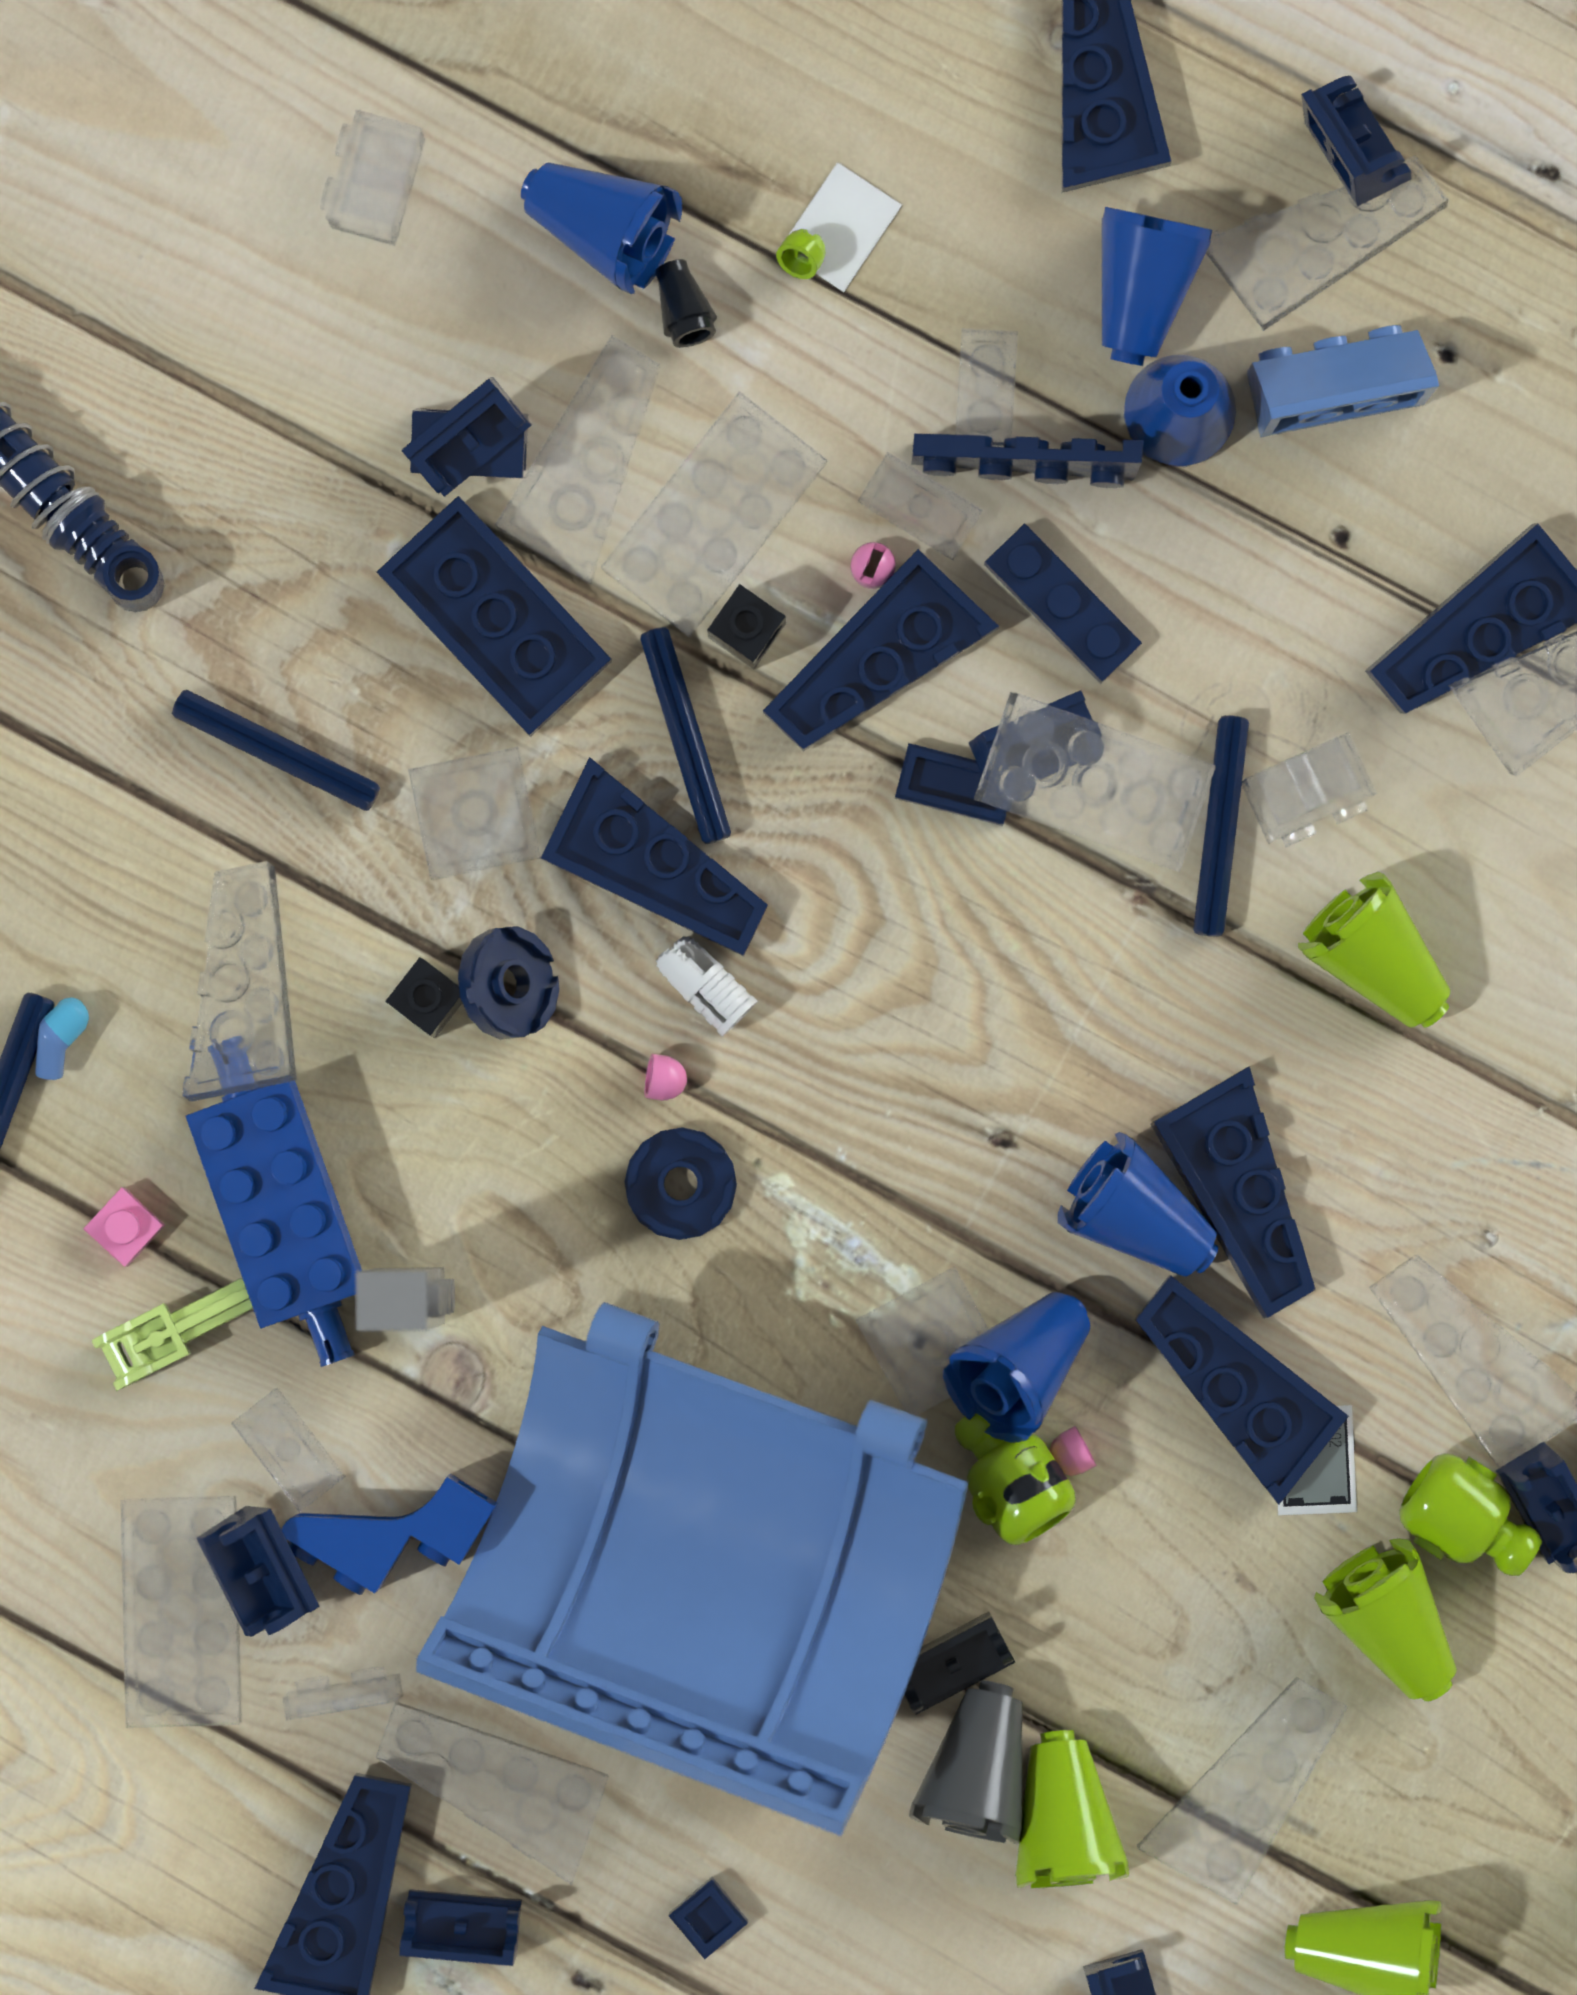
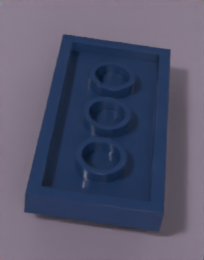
M459 496L377 571V574L530 737L612 662L607 653Z

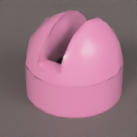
M866 543L860 546L852 556L851 573L853 578L865 588H881L895 573L896 562L894 555L888 547L881 543ZM873 550L883 553L872 579L863 575L870 562Z
M651 1054L645 1077V1098L667 1101L677 1097L683 1092L687 1084L685 1068L679 1061L670 1056Z
M1076 1426L1064 1431L1053 1440L1050 1453L1065 1475L1074 1476L1082 1474L1097 1466Z

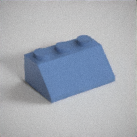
M1392 325L1368 332L1369 340L1348 344L1346 336H1336L1313 343V351L1293 354L1291 347H1280L1259 353V361L1252 362L1247 375L1260 437L1424 405L1439 387V382L1419 331L1414 330L1403 333L1401 325Z

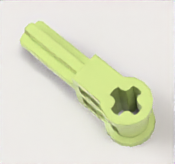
M239 1278L172 1313L168 1306L163 1303L91 1340L94 1348L102 1349L116 1377L113 1385L116 1391L190 1355L191 1352L186 1343L253 1310L243 1278ZM121 1342L123 1343V1345H124V1347H125V1349H126V1351H127V1353H128V1355H129V1357H130V1359H131V1361H132V1363H133V1366L130 1365V1363H129V1361H128V1359H127V1357H126V1355H125V1353H124V1351H123V1349H122V1347H121Z

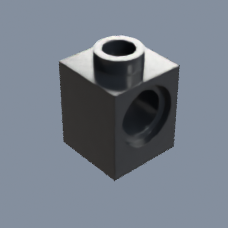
M739 584L707 629L708 638L754 670L785 627L786 616Z
M421 957L418 958L385 1001L433 1038L438 1036L462 1004L459 986Z

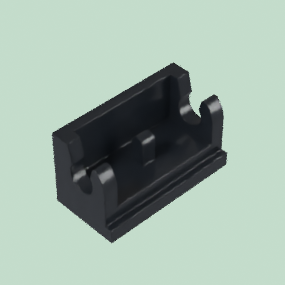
M990 1612L921 1647L904 1693L915 1715L1016 1663Z

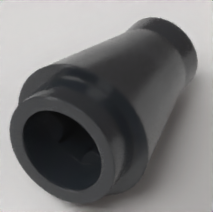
M672 260L660 265L655 270L659 285L664 335L670 337L673 345L678 348L691 347L707 341L716 333L714 322L717 319V315L692 276L686 260Z

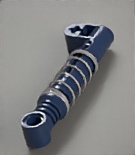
M0 402V486L13 498L11 508L21 506L34 519L32 529H38L47 521L43 529L42 539L46 540V543L55 550H65L70 555L75 554L74 560L78 564H84V570L88 574H94V580L112 597L118 606L127 611L140 612L156 605L163 594L164 580L158 563L152 554L142 548L135 540H128L129 534L125 530H119V524L115 520H109L110 515L105 511V501L99 496V493L95 492L94 488L81 487L73 490L75 486L74 468L69 465L59 466L53 460V447L48 444L38 445L32 439V426L27 423L17 424L11 418L10 404ZM22 428L27 429L28 434ZM43 449L48 450L49 455ZM64 470L69 471L70 476ZM129 568H143L148 572L146 583L138 590H125L119 586L120 577Z

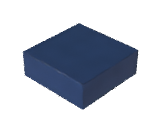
M713 1877L670 1911L668 1915L704 1960L748 1924V1919Z

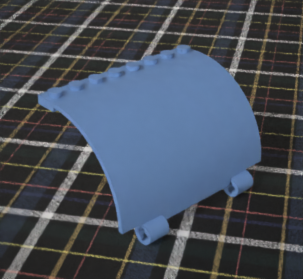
M606 1302L602 1303L597 1310L586 1342L542 1326L537 1338L536 1356L529 1395L515 1448L496 1501L498 1504L491 1514L477 1551L445 1616L439 1618L416 1659V1672L842 1836L886 1741L923 1645L953 1550L968 1482L914 1463L924 1437L927 1421L907 1412L870 1400L864 1409L858 1426L852 1425L656 1353L653 1349L659 1333V1322Z

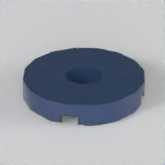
M518 926L489 929L475 937L463 953L458 973L460 999L469 1018L483 1033L500 1040L522 1038L544 1028L555 1012L560 991L558 976H553L549 962H554L549 948L536 934ZM507 969L513 973L516 979V991L513 997L507 993L503 983L504 973Z
M683 1127L660 1131L642 1142L629 1160L624 1181L628 1204L638 1221L659 1236L677 1240L702 1236L718 1226L732 1208L737 1188L734 1164L723 1146L704 1132ZM678 1167L690 1169L697 1178V1189L693 1196L681 1201L669 1196L664 1185L667 1174Z

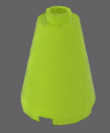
M1380 872L1366 875L1359 880L1366 887L1354 896H1351L1346 890L1342 891L1316 915L1303 932V935L1310 942L1298 943V948L1306 958L1407 1027L1412 1028L1421 1024L1424 1028H1427L1442 1018L1449 1009V1004L1446 1000L1451 990L1391 881Z
M1401 1538L1389 1540L1394 1549L1380 1554L1374 1545L1345 1560L1330 1572L1322 1581L1328 1591L1324 1596L1316 1592L1314 1599L1320 1611L1408 1698H1422L1426 1702L1433 1701L1450 1690L1452 1687L1451 1680L1455 1676L1457 1669L1419 1553L1410 1540Z
M1073 1730L1041 1733V1743L1030 1746L1022 1812V1831L1015 1873L1017 1888H1023L1030 1884L1031 1888L1093 1884V1880L1096 1879L1097 1875H1109V1881L1129 1877V1863L1087 1741L1075 1740Z
M1425 1900L1301 1914L1298 1925H1288L1285 1959L1294 1960L1295 1972L1359 1995H1429V1988H1436L1441 1943V1923L1430 1922V1914L1437 1915L1442 1911L1440 1901Z

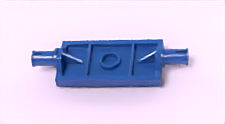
M244 1037L234 1038L223 1042V1045L217 1044L209 1048L226 1095L222 1097L223 1102L188 1114L186 1119L260 1329L299 1316L300 1321L306 1319L320 1359V1366L323 1367L355 1355L338 1307L343 1306L341 1300L356 1295V1271H362L294 1077L286 1078L267 1086L264 1083L258 1084L244 1045Z

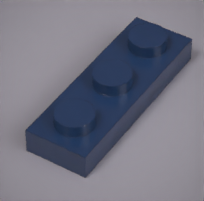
M1025 523L984 562V566L1100 684L1141 646L1142 642Z

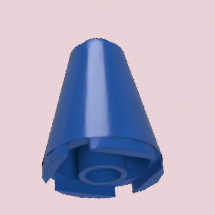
M545 163L539 170L536 168L531 170L521 188V199L525 200L524 210L527 215L616 287L629 294H635L634 285L644 289L652 282L656 276L655 270L664 264L675 241V238L666 234L670 220L673 218L680 222L682 215V197L677 190L668 186L554 163Z
M1105 207L1102 218V346L1112 348L1110 359L1143 366L1145 356L1157 357L1208 250L1213 230Z
M1188 355L1163 357L1143 368L1132 381L1124 406V420L1131 440H1143V455L1177 467H1187L1204 462L1218 452L1228 440L1236 416L1235 398L1226 378L1210 363Z
M1118 1132L1115 1134L1118 1141L1115 1146L1104 1141L1085 1161L1072 1180L1067 1191L1076 1197L1070 1210L1060 1205L1057 1223L1067 1229L1069 1233L1183 1277L1191 1275L1194 1271L1197 1273L1204 1272L1213 1262L1218 1252V1245L1214 1243L1217 1235L1216 1230L1134 1139L1122 1132Z
M1052 1292L957 1348L948 1358L950 1361L943 1370V1379L948 1394L959 1411L969 1421L976 1413L982 1416L990 1424L985 1433L996 1439L1011 1443L1026 1441L1040 1428L1090 1332V1321L1085 1306L1074 1296Z

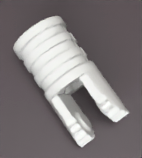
M683 936L674 943V946L671 948L672 950L668 948L658 956L656 966L659 968V972L663 974V977L665 976L688 1003L690 1002L699 1014H702L706 1018L705 1020L710 1025H713L723 1037L758 1001L753 996H750L741 984L739 985L735 981L731 973H727L724 970V966L719 961L717 962L703 947H700L698 942H695L689 936Z

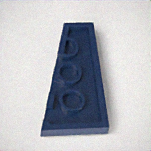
M1062 0V193L1169 167L1172 161L1131 0Z
M914 433L911 465H923L922 472L924 474L935 476L956 475V468L979 469L978 477L990 480L1012 479V472L1035 473L1034 481L1046 484L1068 483V476L1091 477L1090 485L1095 487L1121 488L1124 487V480L1135 479L1142 464L1143 440H1123V451H1105V446L1097 444L1096 439L1072 438V442L1061 443L1060 449H1049V442L1041 440L1039 437L1004 439V447L993 446V438L989 436Z
M1538 523L1531 524L1366 669L1365 672L1400 713L1406 714L1468 682L1472 677L1507 662L1528 648L1542 641H1547L1577 624V570Z
M917 549L763 710V713L802 751H805L999 628V625Z
M589 757L541 859L744 956L768 904Z
M1249 1066L1153 1121L1150 1125L1203 1216L1216 1230L1217 1240L1264 1319L1269 1318L1316 1289L1296 1221L1292 1219L1284 1192L1286 1187L1281 1170L1277 1168L1268 1138L1270 1133L1264 1113H1261L1253 1088L1255 1083Z
M1171 1275L1165 1279L1135 1318L1138 1325L1274 1501L1280 1505L1349 1416Z
M361 1773L355 1774L254 1989L282 1995H370L412 1787L411 1783Z

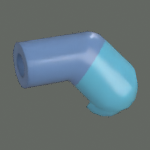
M69 997L59 1001L56 1007L39 1024L35 1074L39 1078L57 1080L63 1077L65 1050L86 1029L89 1013L84 1004L77 998Z

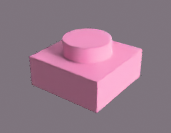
M121 1187L84 1227V1230L124 1267H128L166 1225L125 1187Z

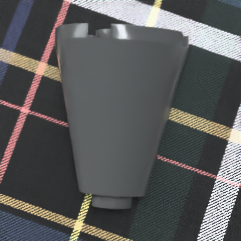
M982 1680L980 1681L979 1689L966 1690L911 1804L909 1813L911 1819L929 1825L931 1818L942 1820V1825L949 1832L1005 1843L1006 1839L1014 1844H1019L1022 1831V1702L1012 1698L1014 1690L1012 1687Z

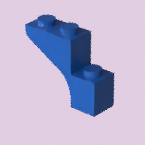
M450 1473L431 1500L412 1513L402 1516L299 1513L287 1520L281 1530L286 1540L289 1541L288 1544L295 1557L312 1566L319 1559L337 1570L333 1579L345 1588L359 1595H362L365 1589L375 1594L385 1582L412 1536L421 1541L417 1550L432 1561L445 1567L449 1560L460 1565L498 1503Z

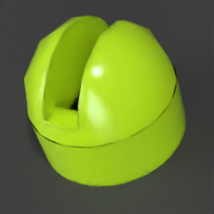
M799 229L793 231L784 239L777 250L776 257L782 269L791 276L799 279H810L822 265L826 250L821 236L818 234L812 236L808 233V230Z

